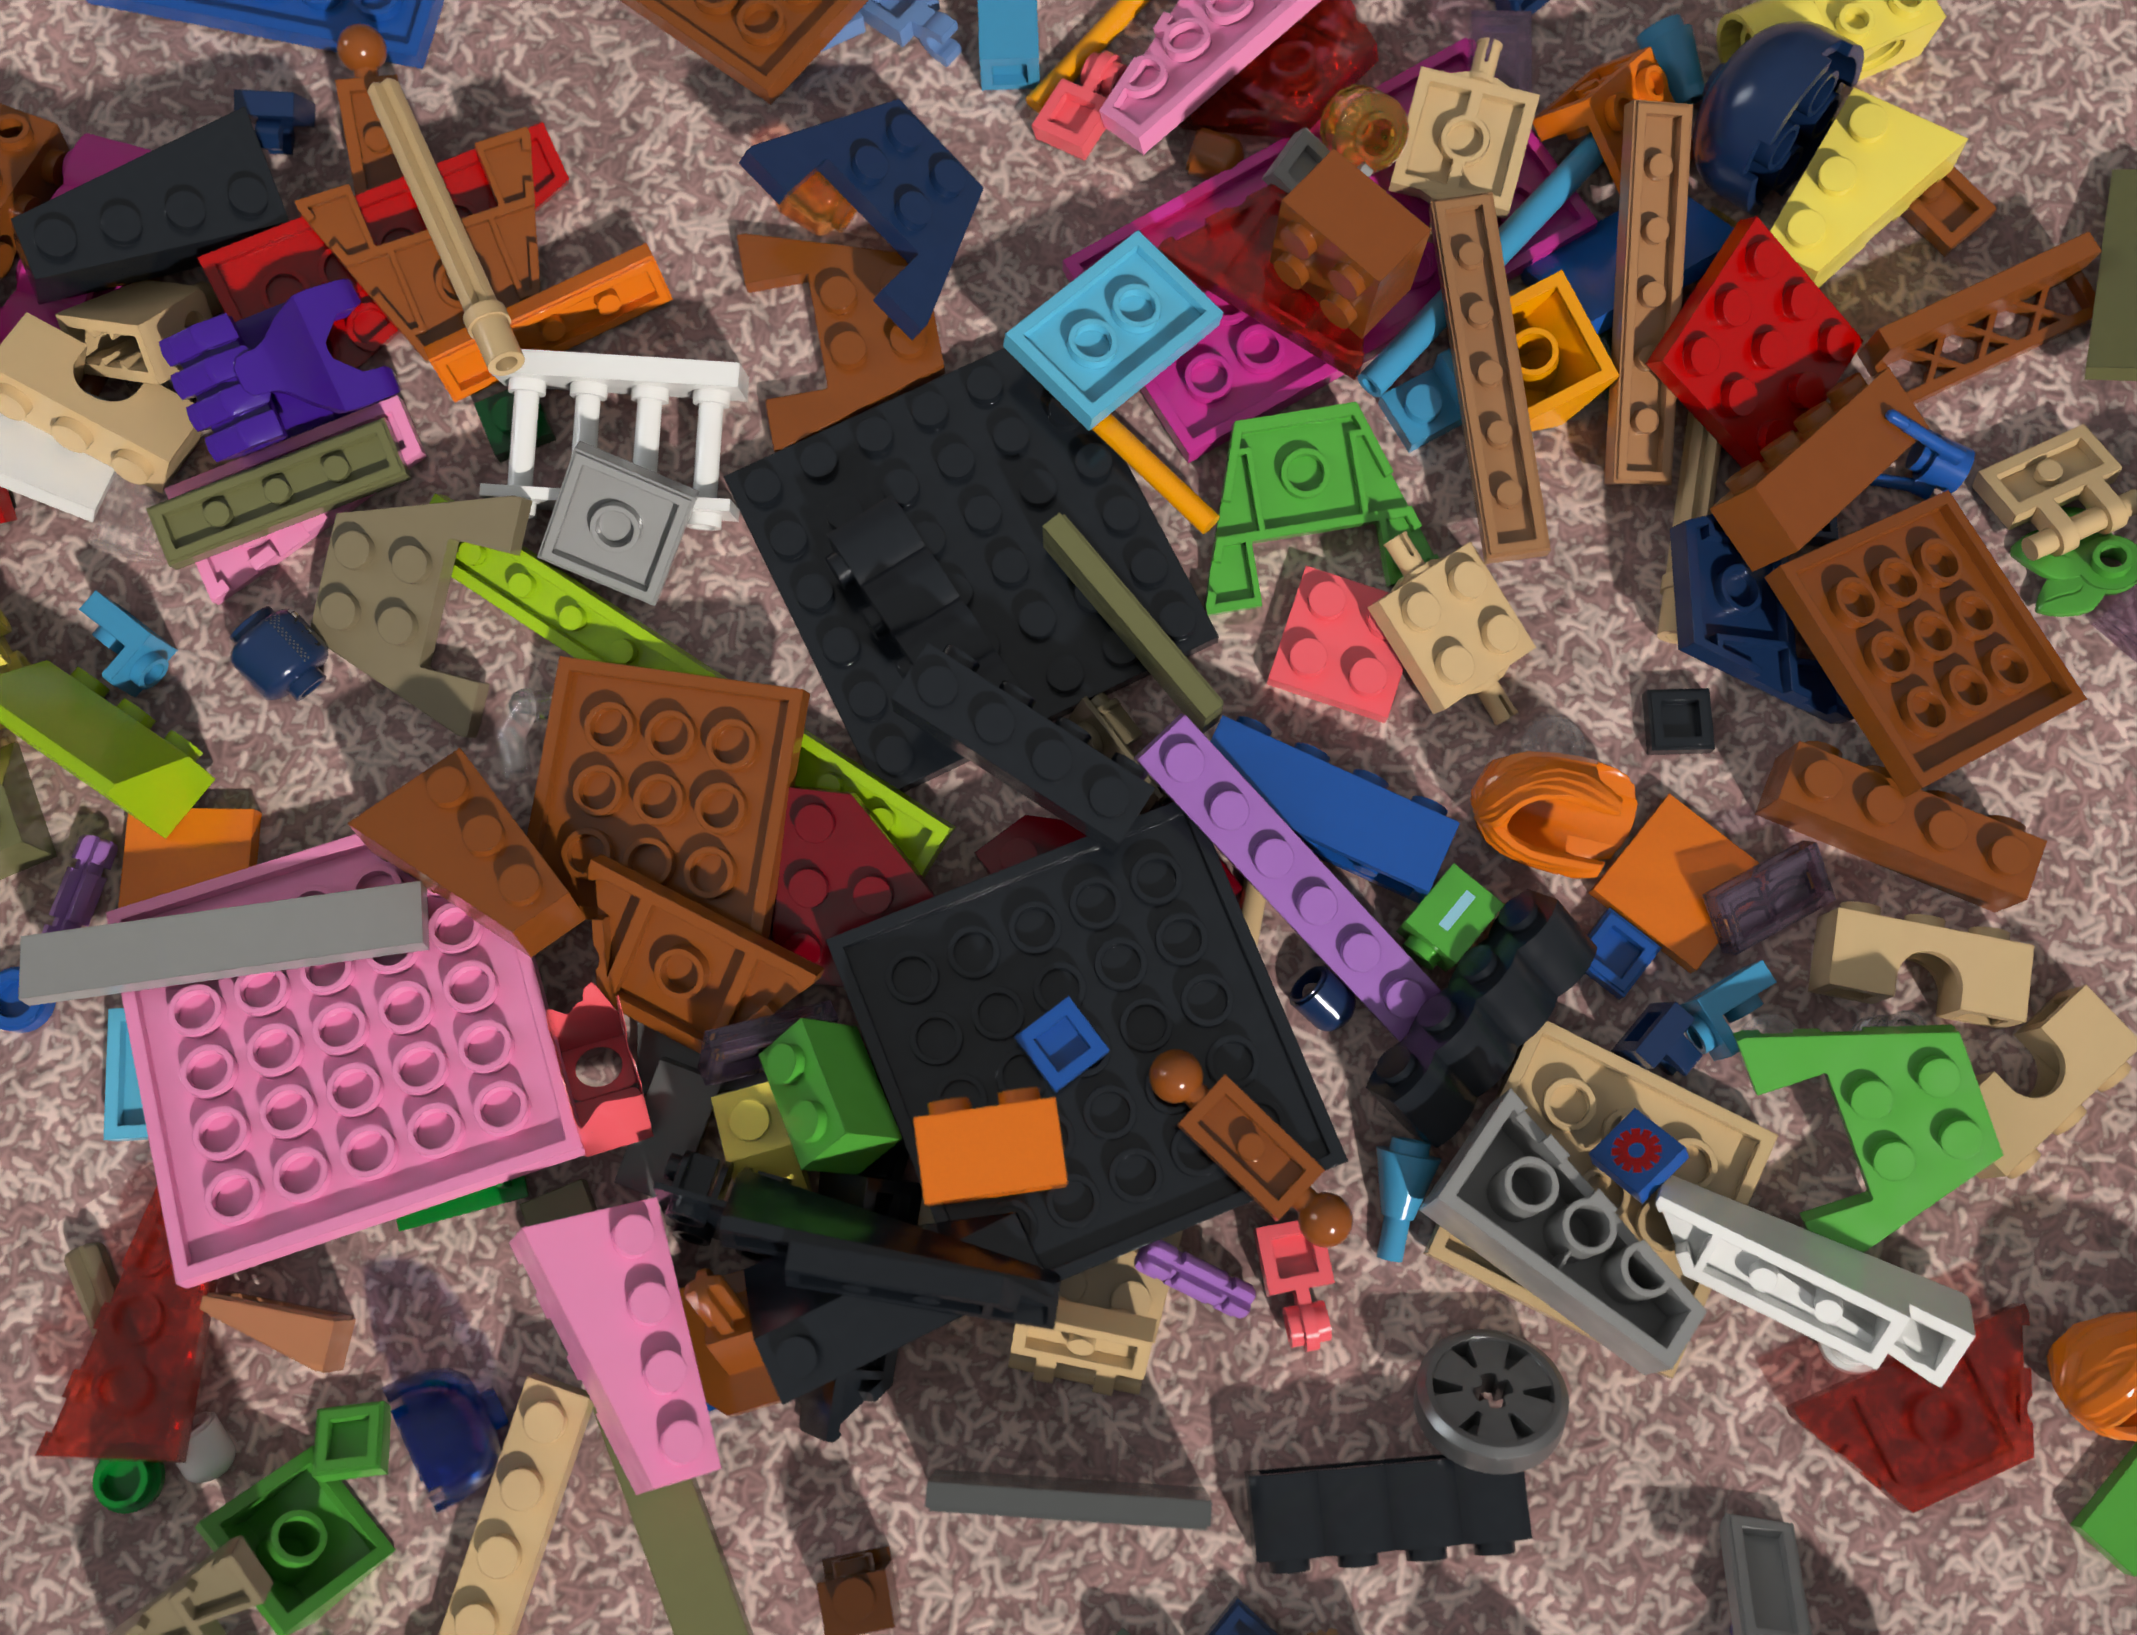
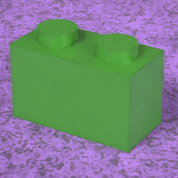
M800 1018L759 1054L801 1170L858 1175L902 1140L857 1026Z

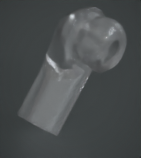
M526 687L512 693L494 725L493 733L502 779L511 780L530 776L533 773L527 735L534 723L545 724L548 722L552 696L545 690L532 691L531 688Z

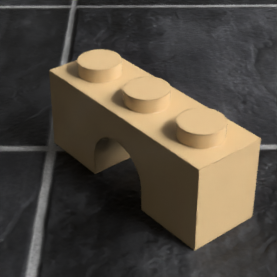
M26 312L0 344V413L13 420H24L52 435L66 449L76 453H86L112 467L125 480L137 485L144 484L163 494L164 488L168 487L200 440L201 432H197L193 427L186 411V407L194 403L188 399L182 400L177 393L162 385L143 383L133 396L121 401H104L87 394L79 386L83 380L87 344Z
M1854 901L1842 902L1840 907L1817 917L1808 992L1874 1004L1895 997L1899 968L1905 960H1908L1926 968L1936 982L1938 989L1936 1017L2003 1029L2027 1022L2035 945L2010 941V932L1999 928L1978 926L1970 927L1968 932L1945 928L1946 920L1932 915L1908 914L1902 920L1881 916V907L1874 904Z
M2087 985L2058 992L2014 1034L2032 1054L2037 1065V1082L2027 1097L2010 1088L1995 1071L1975 1075L2004 1155L1976 1174L1979 1179L2005 1176L2009 1179H2014L2025 1173L2041 1157V1153L2036 1148L2051 1133L2060 1135L2076 1125L2087 1112L2082 1104L2096 1090L2104 1092L2112 1088L2131 1071L2132 1066L2127 1060L2137 1052V1036Z

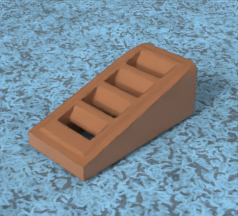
M234 1291L208 1292V1295H203L199 1308L234 1329L306 1367L322 1373L343 1370L356 1321L351 1314Z

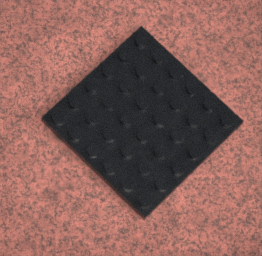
M1005 348L723 476L864 767L903 793L969 762V760L893 712L891 697L903 679L894 666L892 659L899 656L900 652L888 635L879 641L875 638L858 609L866 604L865 599L855 585L844 590L825 560L826 556L833 553L827 534L890 495L895 498L908 516L925 546L938 561L957 593L975 616L993 647L1005 661L1022 689L1036 700L1032 709L1052 722L1057 720L1059 716L1063 717L1072 713L1081 699L1086 696L1091 700L1103 692L1109 695L1151 675L1044 549L1042 526L1058 513L1067 516L1186 657L1218 643L1219 636L1127 462L1092 429L1088 431Z
M1175 802L1137 816L1114 853L1086 836L826 939L921 1187L922 1181L913 1117L929 1115L927 1103L969 1097L970 1102H972V1109L999 1105L997 1093L1029 1087H1039L1041 1099L1056 1097L1068 1181L1066 1187L930 1207L935 1223L1017 1212L1043 1268L1057 1272L1061 1276V1281L1254 1201L1177 1126L1191 1109L1184 1102L1169 1103L1154 1093L1149 1081V1071L1154 1059L1164 1051L1181 1049L1194 1055L1202 1067V1083L1209 1089L1224 1075L1229 1077L1320 1164L1325 1171L1348 1162L1215 847ZM1069 996L1110 1051L1055 1093L1016 1042L1015 1036Z

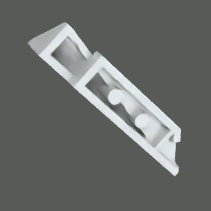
M1671 1175L1657 1189L1655 1204L1658 1212H1663L1675 1242V1255L1684 1276L1875 1370H1878L1887 1354H1889L1932 1384L1942 1388L1976 1336L1971 1302L1968 1296L1962 1292Z

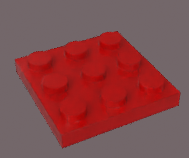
M1755 216L1738 221L1649 357L1646 365L1729 455L1744 468L1757 460L1762 463L1764 459L1759 452L1773 440L1791 430H1794L1795 433L1798 431L1793 422L1812 407L1827 400L1826 393L1837 384L1864 340L1763 222Z

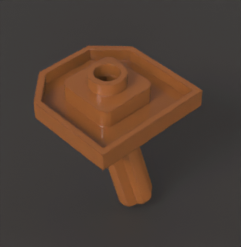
M710 1268L696 1271L695 1280L680 1288L679 1291L706 1403L725 1415L733 1417L781 1403L753 1340L744 1271L739 1270L726 1275H714Z

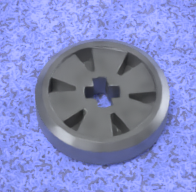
M1474 1329L1452 1334L1439 1341L1428 1351L1418 1370L1414 1391V1409L1417 1421L1427 1439L1439 1452L1463 1467L1482 1473L1513 1474L1539 1465L1557 1448L1568 1417L1569 1395L1560 1371L1539 1348L1518 1336L1506 1332ZM1480 1393H1492L1494 1401L1503 1399L1502 1407L1491 1408L1488 1399L1478 1401Z

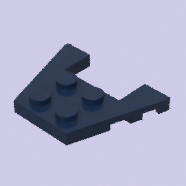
M900 99L752 145L745 152L739 164L779 205L813 174L820 172L905 259L908 265L879 292L873 301L913 340L929 322L984 187Z
M1713 514L1685 520L1670 528L1678 650L1830 724H1841L1854 719L1817 660L1797 657L1794 623L1764 578L1778 566L1789 562L1788 556L1752 572ZM1837 516L1806 545L1824 546L1838 540Z

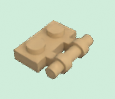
M2085 424L1978 471L1972 484L1973 489L2008 530L2028 521H2031L2039 530L2037 533L2024 538L2021 543L2023 553L2032 561H2036L2049 554L2055 557L2064 555L2075 550L2079 546L2081 539L2097 532L2103 535L2112 533L2124 527L2129 517L2137 514V490L2131 489L2117 495L2109 486L2116 481L2123 467ZM2078 499L2086 510L2069 517L2061 506Z
M1059 1296L1054 1330L1015 1324L1008 1368L1034 1373L1033 1380L1052 1384L1053 1378L1056 1377L1093 1385L1092 1392L1112 1396L1113 1390L1139 1395L1153 1345L1157 1319L1139 1316L1123 1308L1105 1309L1071 1302Z

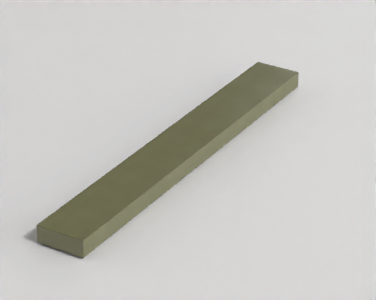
M579 1179L519 1204L527 1227L597 1211L586 1179ZM593 1406V1411L596 1417L597 1410L595 1406ZM596 1417L673 1634L754 1635L697 1479H689L636 1495Z

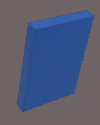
M1689 196L1687 203L1683 288L1702 278L1734 229ZM1619 210L1598 221L1595 229L1524 268L1521 274L1522 282L1530 287L1563 270L1597 335L1613 327Z

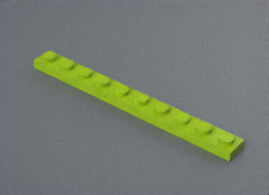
M435 493L429 504L453 502L454 500L446 495ZM462 541L459 543L451 577L574 658L728 679L551 563L537 558L538 555L522 545L520 556ZM804 728L795 786L855 792L870 810V815L894 844L896 843L919 873L925 878L956 826Z

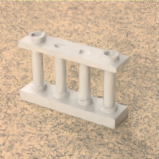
M521 349L525 362L519 370L506 376L493 375L505 387H508L509 393L514 395L507 485L480 483L479 496L482 498L518 496L531 500L533 502L529 519L537 518V509H554L561 488L533 487L539 398L546 396V389L569 390V396L575 398L571 457L579 441L597 448L601 401L607 400V394H631V400L637 402L633 463L657 473L662 405L669 403V397L693 398V404L699 407L693 489L700 492L686 527L697 530L716 531L721 530L722 521L739 522L740 510L732 500L717 498L723 409L730 408V401L748 402L749 377L739 362Z

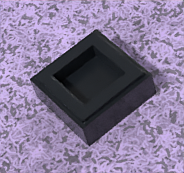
M1709 688L1646 690L1642 694L1647 755L1710 754L1715 749Z

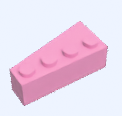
M657 1197L521 1228L509 1244L519 1264L523 1263L537 1291L535 1296L546 1318L551 1319L568 1353L567 1359L577 1380L581 1379L597 1410L596 1417L635 1494L639 1495L722 1469Z

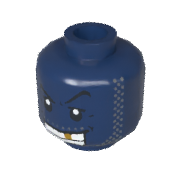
M266 606L248 617L230 636L231 641L235 644L230 652L232 665L266 700H277L291 694L296 701H300L317 689L326 679L320 668L325 664L329 656L328 646L294 610L282 609L274 611L270 606Z

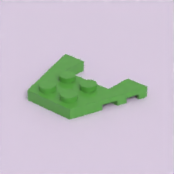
M1357 402L1239 420L1233 423L1218 512L1220 518L1216 525L1204 609L1208 616L1256 609L1263 606L1252 546L1255 543L1374 524L1377 531L1386 587L1395 586L1403 575L1383 544L1402 532L1407 531V535L1424 562L1439 559L1437 554H1433L1420 529L1422 524L1413 507L1408 506L1392 476L1394 471Z
M1953 1025L1862 1027V1031L1821 1032L1819 1028L1793 1029V1033L1761 1034L1759 1030H1741L1732 1033L1750 1083L1757 1096L1825 1074L1863 1177L1866 1191L1800 1212L1799 1214L1806 1230L1864 1253L2004 1156L1962 1037Z

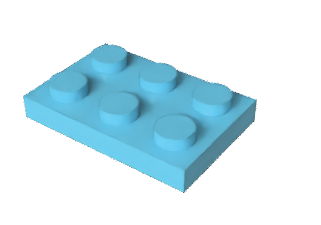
M1137 230L1006 332L1003 347L1090 431L1217 328L1224 312Z

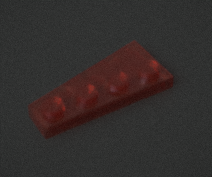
M158 1186L152 1195L121 1264L125 1270L110 1303L104 1302L95 1321L93 1329H96L97 1332L80 1370L74 1368L62 1394L66 1401L52 1432H45L35 1456L47 1459L186 1463L212 1317L199 1308L203 1295H208V1292H216L218 1279L188 1289L176 1284Z

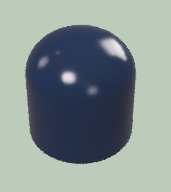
M1316 966L1306 971L1296 981L1290 992V1004L1321 1031L1340 1029L1349 1022L1356 1008L1355 995L1326 966ZM1309 983H1317L1314 989L1303 997L1302 991L1304 986Z

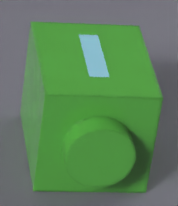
M1453 863L1396 932L1406 939L1402 944V948L1417 963L1429 970H1433L1437 965L1447 972L1458 963L1505 904Z

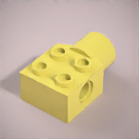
M1759 0L1730 12L1721 18L1717 28V51L1720 63H1726L1741 45L1758 32L1782 22L1810 21L1821 24L1862 46L1864 62L1859 80H1862L1919 56L1945 20L1946 15L1937 0Z

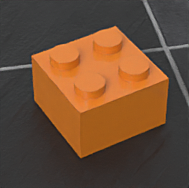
M1029 1087L997 1093L999 1105L972 1109V1102H970L969 1097L927 1103L929 1115L913 1117L924 1204L935 1207L1066 1187L1068 1181L1056 1097L1041 1099L1039 1087Z

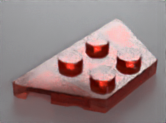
M1321 0L1183 120L1178 127L1184 130L1196 131L1204 127L1221 133L1291 138L1295 132L1305 127L1310 130L1379 61L1377 43L1366 24L1358 21L1357 10L1351 0Z
M1271 183L1248 195L1239 206L1226 207L1205 218L1203 227L1178 240L1171 236L1163 240L1159 245L1158 250L1191 281L1355 380L1360 374L1364 359V338L1361 339L1349 328L1342 329L1334 325L1324 315L1320 304L1302 288L1294 289L1283 282L1270 262L1281 202L1289 194Z
M2012 1303L1974 1320L1976 1336L1942 1388L1932 1384L1893 1357L1882 1362L1878 1370L1873 1369L1864 1374L1853 1375L1789 1404L1785 1408L1792 1419L1904 1511L1915 1513L2034 1458L2033 1423L2028 1415V1403L2032 1397L2031 1368H2024L2023 1325L2030 1326L2029 1311L2025 1303Z

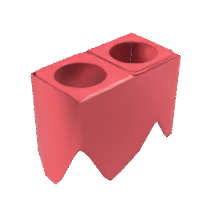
M592 982L584 988L582 1001L576 1003L568 1014L551 1008L546 1010L547 1026L555 1046L561 1078L586 1157L654 1137L642 1084L627 1041L626 1024L619 996L617 995V1011ZM554 1035L558 1039L573 1099L581 1101L575 1103L581 1128L577 1124L558 1049L553 1038ZM599 1047L614 1050L622 1059V1070L613 1082L601 1087H592L585 1085L578 1079L576 1064L584 1053ZM638 1082L640 1090L631 1086Z

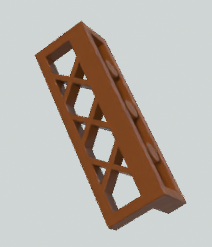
M2090 231L1879 328L1857 355L1870 376L1888 368L1887 365L1900 359L1926 366L1922 384L1906 392L1915 405L2092 322L2096 292L2082 270L2102 250ZM2063 283H2066L2082 309L2070 316L2044 308L2048 291ZM2035 297L2033 305L2024 302L2028 299ZM2008 311L2030 318L2025 337L2015 340L1993 333L1997 314ZM1984 320L1982 329L1973 326ZM2040 322L2049 324L2048 326L2038 330ZM1957 335L1978 342L1973 361L1962 364L1940 357L1945 338ZM1932 345L1930 353L1921 351V349ZM1988 346L1998 348L1997 350L1989 354H1986ZM1936 370L1946 373L1934 379Z

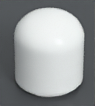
M205 1411L186 1419L167 1435L164 1446L184 1478L193 1483H207L219 1478L230 1468L236 1455L235 1446L215 1412ZM197 1424H201L200 1426H198L196 1429H194V1430L192 1431V1429H193Z

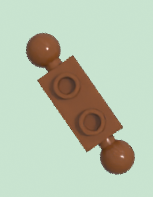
M352 24L346 27L340 33L337 40V53L341 62L354 72V78L337 79L335 82L355 195L404 176L367 93L370 84L373 82H382L387 77L399 82L397 74L379 76L378 70L383 66L387 57V46L382 35L375 28L366 24Z
M1171 1049L1164 1051L1154 1059L1149 1071V1081L1154 1093L1169 1103L1184 1102L1191 1109L1177 1126L1275 1221L1280 1220L1293 1207L1299 1213L1298 1224L1301 1233L1313 1245L1329 1248L1337 1246L1346 1240L1353 1227V1214L1350 1206L1339 1195L1330 1192L1317 1193L1311 1187L1325 1169L1229 1077L1224 1075L1209 1089L1202 1083V1067L1197 1058L1191 1053L1181 1049Z

